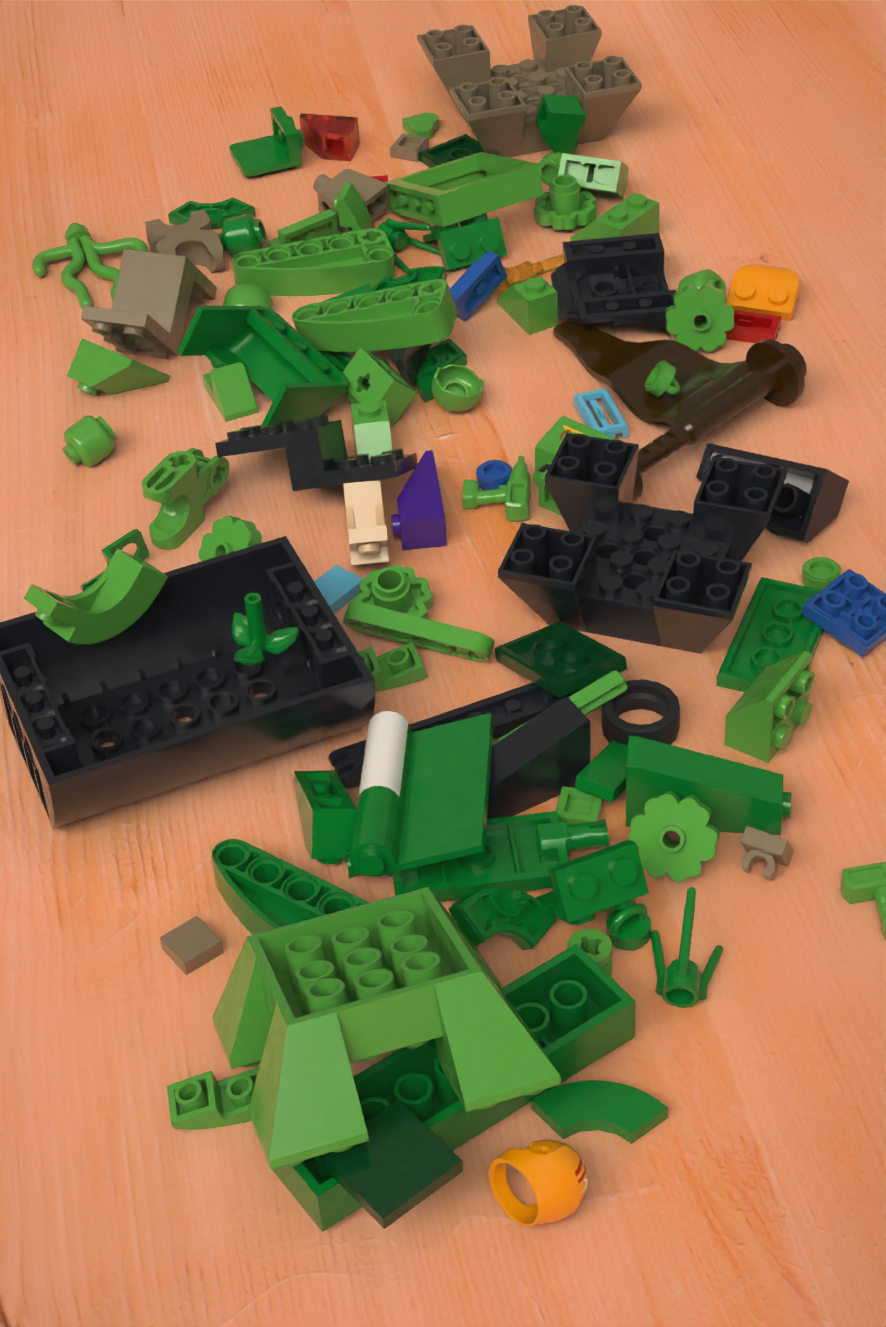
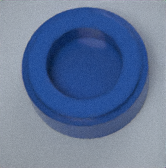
M490 460L479 465L476 470L479 488L482 490L499 489V485H507L510 473L512 472L511 466L500 460Z

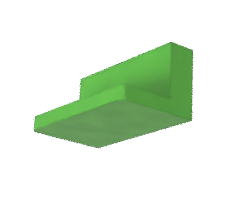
M328 209L277 230L278 237L269 240L268 247L339 234L337 214Z

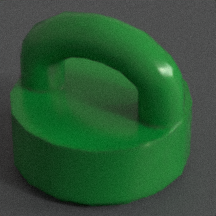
M634 903L624 909L614 910L609 914L606 920V933L611 939L613 946L622 950H636L648 943L651 937V920L647 915L645 905Z

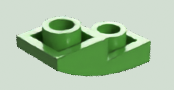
M345 182L340 194H337L334 200V212L339 215L340 227H348L349 232L373 228L369 212L359 192L352 183Z
M413 642L376 657L372 647L358 652L374 677L375 692L401 687L428 677Z
M259 1067L217 1081L212 1071L168 1085L170 1117L174 1129H208L251 1121L248 1109Z

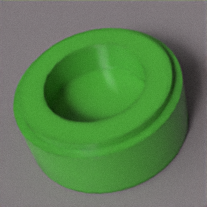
M825 557L812 558L803 564L802 583L806 587L822 590L841 575V568L832 559Z

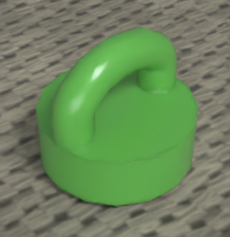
M561 152L548 154L538 163V167L543 174V177L540 178L543 183L549 186L552 184V179L558 176Z
M665 360L656 364L646 380V391L656 397L661 396L664 392L670 395H678L681 387L674 378L676 368Z

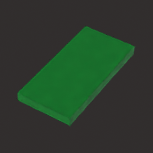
M761 577L717 674L716 686L746 692L767 666L803 651L811 653L813 660L824 629L801 614L804 603L819 593L821 589Z

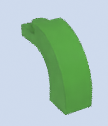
M117 548L101 577L84 592L73 596H62L31 584L24 599L37 608L35 615L44 621L43 624L66 641L74 644H93L116 636L140 618L155 600L168 576L143 559Z

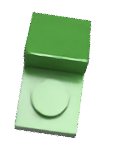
M242 362L211 370V373L203 375L204 387L225 422L258 413L257 404Z

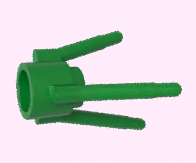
M387 218L377 228L386 233L393 251L402 250L409 244L441 256L439 248L410 238L405 229L430 231L431 226L429 224L399 222ZM394 253V263L403 272L407 273L409 268Z
M693 887L687 890L679 959L673 960L667 968L665 966L660 934L657 930L651 932L657 975L656 993L662 995L666 1003L680 1008L691 1007L699 999L704 1000L707 998L708 984L723 952L721 945H717L714 948L702 975L696 963L689 960L696 890Z

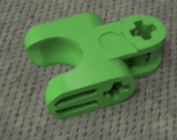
M190 448L187 451H176L166 456L142 480L144 498L162 503L157 517L149 527L151 542L154 546L162 549H176L205 520L203 506L223 488L227 481L229 462L225 457L215 456L210 459L204 457L203 452L196 448Z

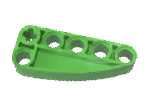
M377 228L362 229L238 253L232 259L235 285L242 283L259 285L267 290L270 296L341 294L369 283L373 288L389 276L395 279L393 249L386 233Z
M433 279L308 304L294 311L292 320L297 332L317 350L357 352L361 347L367 351H381L432 344L446 339L452 333L457 309L447 281L444 279Z

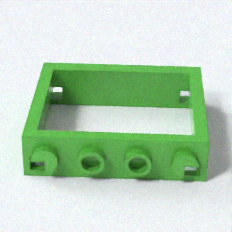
M484 152L384 182L389 186L391 213L442 227L544 195L540 178L543 177V174L538 167V163Z

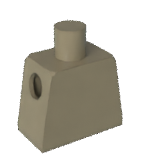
M344 169L332 179L321 174L314 182L313 188L318 195L320 213L328 209L334 211L335 196L340 194L345 182L352 183L359 192L367 207L371 222L390 209L388 184L352 169ZM337 214L338 230L341 233L349 232L348 227H340L339 215Z

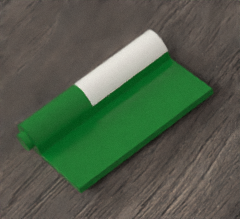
M380 712L370 719L349 858L352 867L357 872L371 877L382 876L485 852L494 727L492 713L415 732L412 731L405 717L396 712Z

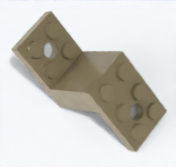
M124 249L112 309L83 306L81 319L92 327L91 330L93 332L101 334L105 342L113 344L118 352L133 355L136 350L145 351L147 355L165 359L167 354L179 356L177 350L182 341L189 302H203V298L215 300L217 287L186 256Z

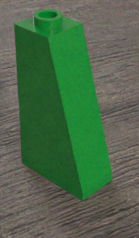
M629 736L626 764V827H631V820L636 814L644 812V805L649 798L672 791L679 797L680 801L688 795H694L700 800L701 804L708 806L712 813L708 824L715 826L719 832L744 833L746 826L772 835H781L782 818H790L791 792H783V774L638 736Z

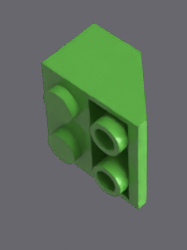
M803 651L767 666L726 714L724 745L767 763L771 761L779 749L782 751L786 749L794 730L798 725H805L811 714L812 704L808 702L815 677V674L811 672V653Z

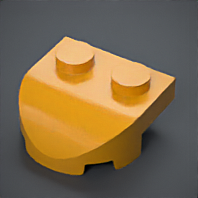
M760 264L742 266L733 276L726 302L730 303L734 310L782 316L781 320L791 321L796 302H799L798 275L793 270L783 267Z

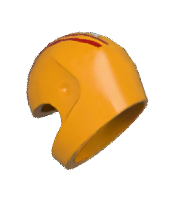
M555 1140L533 1141L529 1143L527 1149H507L490 1164L488 1170L490 1187L497 1203L512 1220L523 1226L532 1227L549 1224L566 1218L578 1209L587 1193L588 1173L581 1156L570 1145ZM507 1164L514 1166L527 1179L535 1194L537 1201L535 1204L525 1205L512 1193L506 1179Z

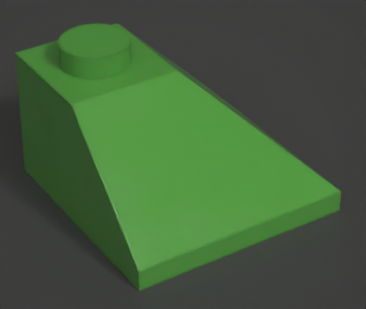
M83 338L67 374V377L79 381L78 389L95 396L98 390L113 395L167 383L171 377L168 374Z

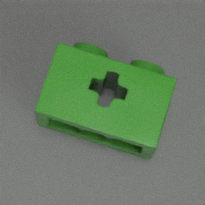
M361 347L343 371V374L349 380L344 396L353 403H362L367 400H386L389 423L392 426L395 425L417 394V391L383 359Z

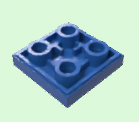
M848 569L804 603L801 614L863 658L886 640V594L868 582L864 576L855 573L851 569Z

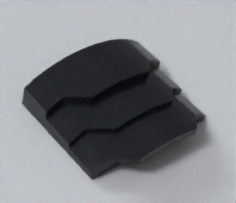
M653 233L563 242L564 263L551 274L552 287L558 294V314L560 319L579 322L580 324L607 322L613 325L631 324L646 327L647 329L666 327L665 311L668 307L675 305L673 296L677 291L669 290L665 279V251L660 234Z

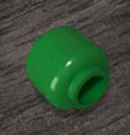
M244 214L225 220L222 225V233L218 234L223 252L228 251L232 257L241 252L261 249L263 244L267 242V235L262 221L255 219L251 214Z

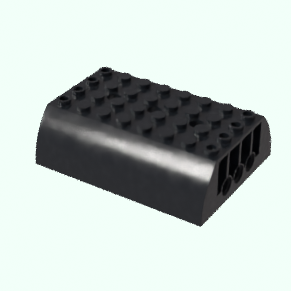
M286 536L165 572L164 574L168 576L155 600L142 616L121 633L98 643H70L43 624L44 621L35 615L36 612L0 622L1 703L8 725L53 829L369 724L375 708L374 677ZM249 593H258L262 600L266 633L270 635L280 629L297 627L299 634L293 644L283 652L272 654L264 650L265 661L253 665L241 664L234 660V655L237 650L243 649L245 646L236 643L232 634V620L235 612L246 616L244 597ZM258 693H264L267 695L264 697H254V695ZM183 717H189L191 719L190 721L186 722L177 721ZM105 742H113V743H114V745L109 746V747H101V746H100L101 744H103V743H105Z

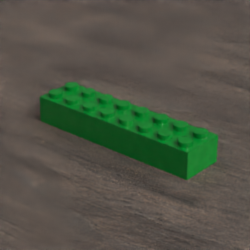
M577 944L499 989L536 1037L560 1074L561 1083L635 1037V1000ZM435 1039L428 1040L419 1047L401 1048L353 1076L365 1122L399 1099L452 1151L531 1102L532 1098L537 1096L523 1095L499 1102L489 1109H476L466 1112L439 1064ZM320 1156L306 1159L296 1166H282L272 1169L322 1232L362 1208L325 1170L320 1163Z

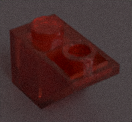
M300 114V127L304 137V144L324 160L352 161L360 145L358 117Z

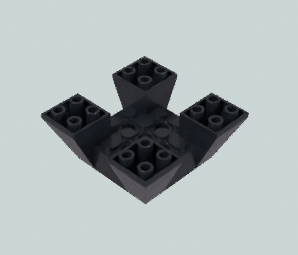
M566 433L545 475V484L570 531L521 523L498 569V578L548 625L560 621L577 631L700 654L733 621L752 570V563L741 561L770 522L787 477V469L773 467L769 464L736 461L732 458L712 457L694 500L692 514L680 510L674 511L632 503L639 444L590 437L585 434Z

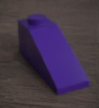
M433 450L425 451L397 498L398 514H391L393 536L401 537L403 551L447 546L445 513Z

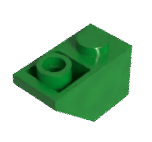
M543 94L535 120L542 138L554 153L572 154L577 149V137L580 128H583L585 125L586 113L582 109L577 96Z

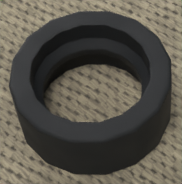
M644 679L626 681L628 687L626 692L602 705L603 735L609 743L614 740L628 745L629 736H638L669 745L676 740L680 728L678 697L670 688L659 682ZM644 709L654 711L663 718L651 724L638 725L628 723L620 719L619 716L630 710Z

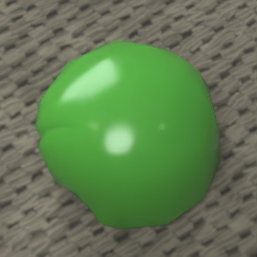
M249 283L237 284L227 291L223 306H263L273 310L274 305L267 290L259 285Z
M449 364L445 367L437 368L432 379L431 391L438 405L448 411L461 413L469 411L479 402L483 392L484 381L479 379L475 372L464 365Z

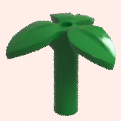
M258 593L247 594L244 597L246 616L235 612L232 620L233 637L237 644L245 646V648L236 651L234 660L241 664L253 665L265 661L264 650L272 654H279L286 650L296 640L299 629L297 627H289L268 635L265 631L261 596Z

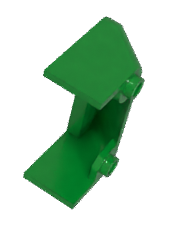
M199 306L177 350V353L181 356L205 355L215 369L242 362L248 378L273 401L261 427L290 420L300 422L305 421L307 418L320 416L343 396L349 384L348 378L275 311L263 306Z

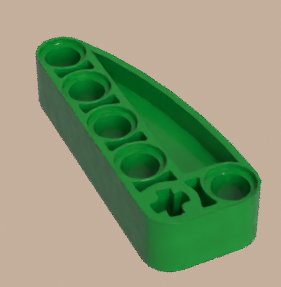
M227 839L218 843L212 850L216 886L230 910L252 935L370 903L245 841Z

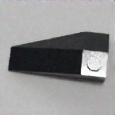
M710 443L706 445L696 476L700 481H703L712 457L732 458L736 461L769 464L773 467L787 469V477L770 522L765 528L776 535L807 543L838 517L849 484L847 479L825 468Z

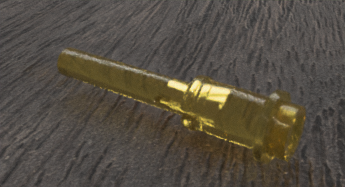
M558 255L533 264L525 261L522 264L509 268L504 267L507 277L496 289L505 292L511 286L525 282L529 278H535L538 275L554 271L564 263V255Z

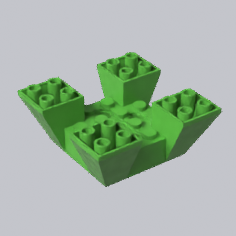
M429 887L247 936L212 1018L231 1069L241 1066L253 1067L260 1064L248 1110L270 1170L282 1166H296L306 1159L330 1152H343L349 1150L354 1145L369 1141L350 1063L355 1061H371L380 1054L404 1047H419L428 1040L435 1039L439 1064L466 1112L476 1109H489L499 1102L523 1095H537L547 1088L562 1084L560 1074L530 1028L499 990L501 989L500 982L476 945L471 942L460 925Z

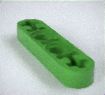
M357 601L349 602L343 619V623L346 626L362 633L405 644L413 642L414 646L475 662H489L495 643L491 637L476 631Z

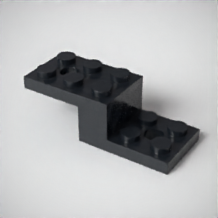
M328 415L307 418L305 421L294 422V420L283 421L266 427H261V425L244 427L237 431L227 432L226 440L215 443L218 457L285 448L293 491L394 478L415 469L418 464L416 453L404 455L403 449L381 452L382 454L374 455L370 458L369 453L347 457L341 420L329 421Z

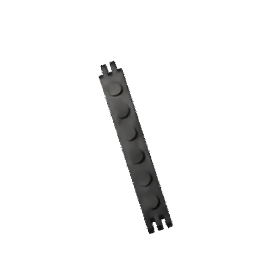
M530 683L410 724V727L415 732L492 713L494 718L493 739L504 736L536 717L560 699L569 697L579 690L559 698L537 684ZM366 740L334 750L329 754L328 759L331 765L335 767V771L341 778L345 788L350 789L360 786Z

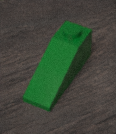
M335 770L294 771V784L304 842L311 859H316L323 864L342 862V859L346 858V850L351 851L356 808Z

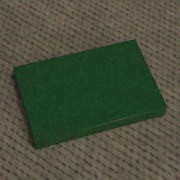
M560 621L495 648L497 662L559 698L588 686L611 671L617 670L620 673L627 670L625 656Z

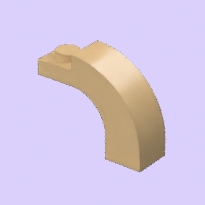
M380 480L344 483L351 566L389 563L387 527L384 521Z

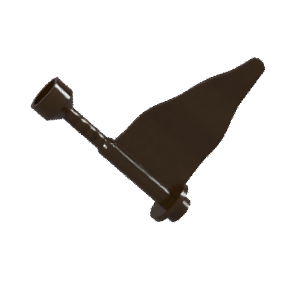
M570 321L559 323L553 329L554 336L573 351L586 371L593 378L608 384L634 415L647 422H666L674 426L665 432L664 435L659 436L652 443L639 450L633 502L640 498L643 491L642 474L648 471L649 468L657 465L662 459L673 454L674 451L679 450L685 445H693L762 398L777 406H788L798 400L804 391V377L806 376L807 368L803 356L794 346L787 343L781 344L772 339H763L752 345L747 352L746 361L720 363L708 359L685 344L674 340L629 342L597 328ZM665 360L676 368L674 378L678 381L681 390L678 395H670L664 392L661 396L656 397L646 391L645 383L656 364Z

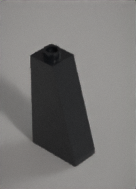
M568 696L560 699L492 746L487 819L517 815L559 796L562 786L575 788L576 776L590 763V720Z

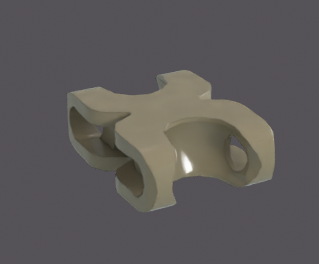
M204 209L190 212L191 219L181 225H167L160 219L145 222L147 240L151 252L186 256L194 265L205 266L210 272L226 269L222 243L218 234L210 230L211 221Z

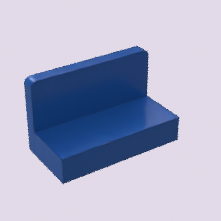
M488 251L481 260L477 259L450 288L457 309V318L466 322L506 279L507 274L499 255Z

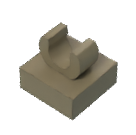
M746 826L740 841L747 851L742 859V869L750 874L754 863L764 860L767 862V867L763 876L769 881H772L777 874V863L788 867L794 852L787 839Z

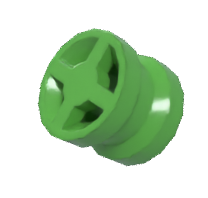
M583 929L570 936L567 942V949L577 944L611 976L612 941L608 935L596 929Z

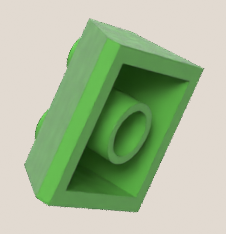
M633 193L571 236L570 241L659 233V202L646 198L642 194Z

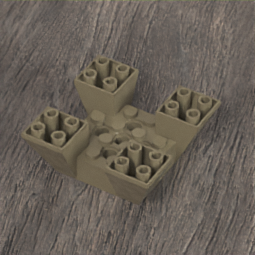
M569 5L565 9L555 11L541 10L537 14L528 15L534 60L527 59L513 65H495L490 69V50L473 25H458L454 29L443 31L430 30L426 34L417 35L418 43L484 152L489 154H499L500 156L510 158L552 150L542 138L535 120L543 94L577 96L582 109L586 113L585 125L583 128H580L577 137L578 145L603 140L642 89V83L622 57L608 56L603 60L591 62L601 39L602 30L586 9L579 5Z

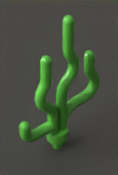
M72 223L65 232L67 245L40 252L33 259L32 268L36 276L42 277L46 274L45 265L47 263L72 257L73 259L65 266L61 273L62 283L67 289L75 292L80 307L83 309V306L93 307V302L85 284L74 278V276L83 267L85 257L90 270L96 276L114 281L111 288V298L113 301L120 270L102 265L98 255L123 252L124 249L149 252L144 241L137 238H123L106 243H97L92 240L87 227L78 223Z

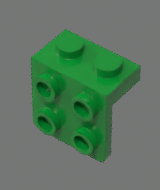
M282 106L270 108L273 135L229 146L230 153L244 176L260 177L265 173L278 170L288 171L293 167L302 165L301 148L305 145L302 131L296 129L292 116H288Z
M486 213L459 222L460 226H458V223L445 227L432 226L430 234L422 235L424 242L437 239L443 266L446 267V271L471 265L477 259L481 260L488 251L499 255V257L507 255L499 218L488 219Z
M626 840L548 868L554 891L540 895L536 899L544 904L547 913L571 925L592 921L595 918L594 913L608 908L610 910H620L634 904L635 898L649 893L636 842Z

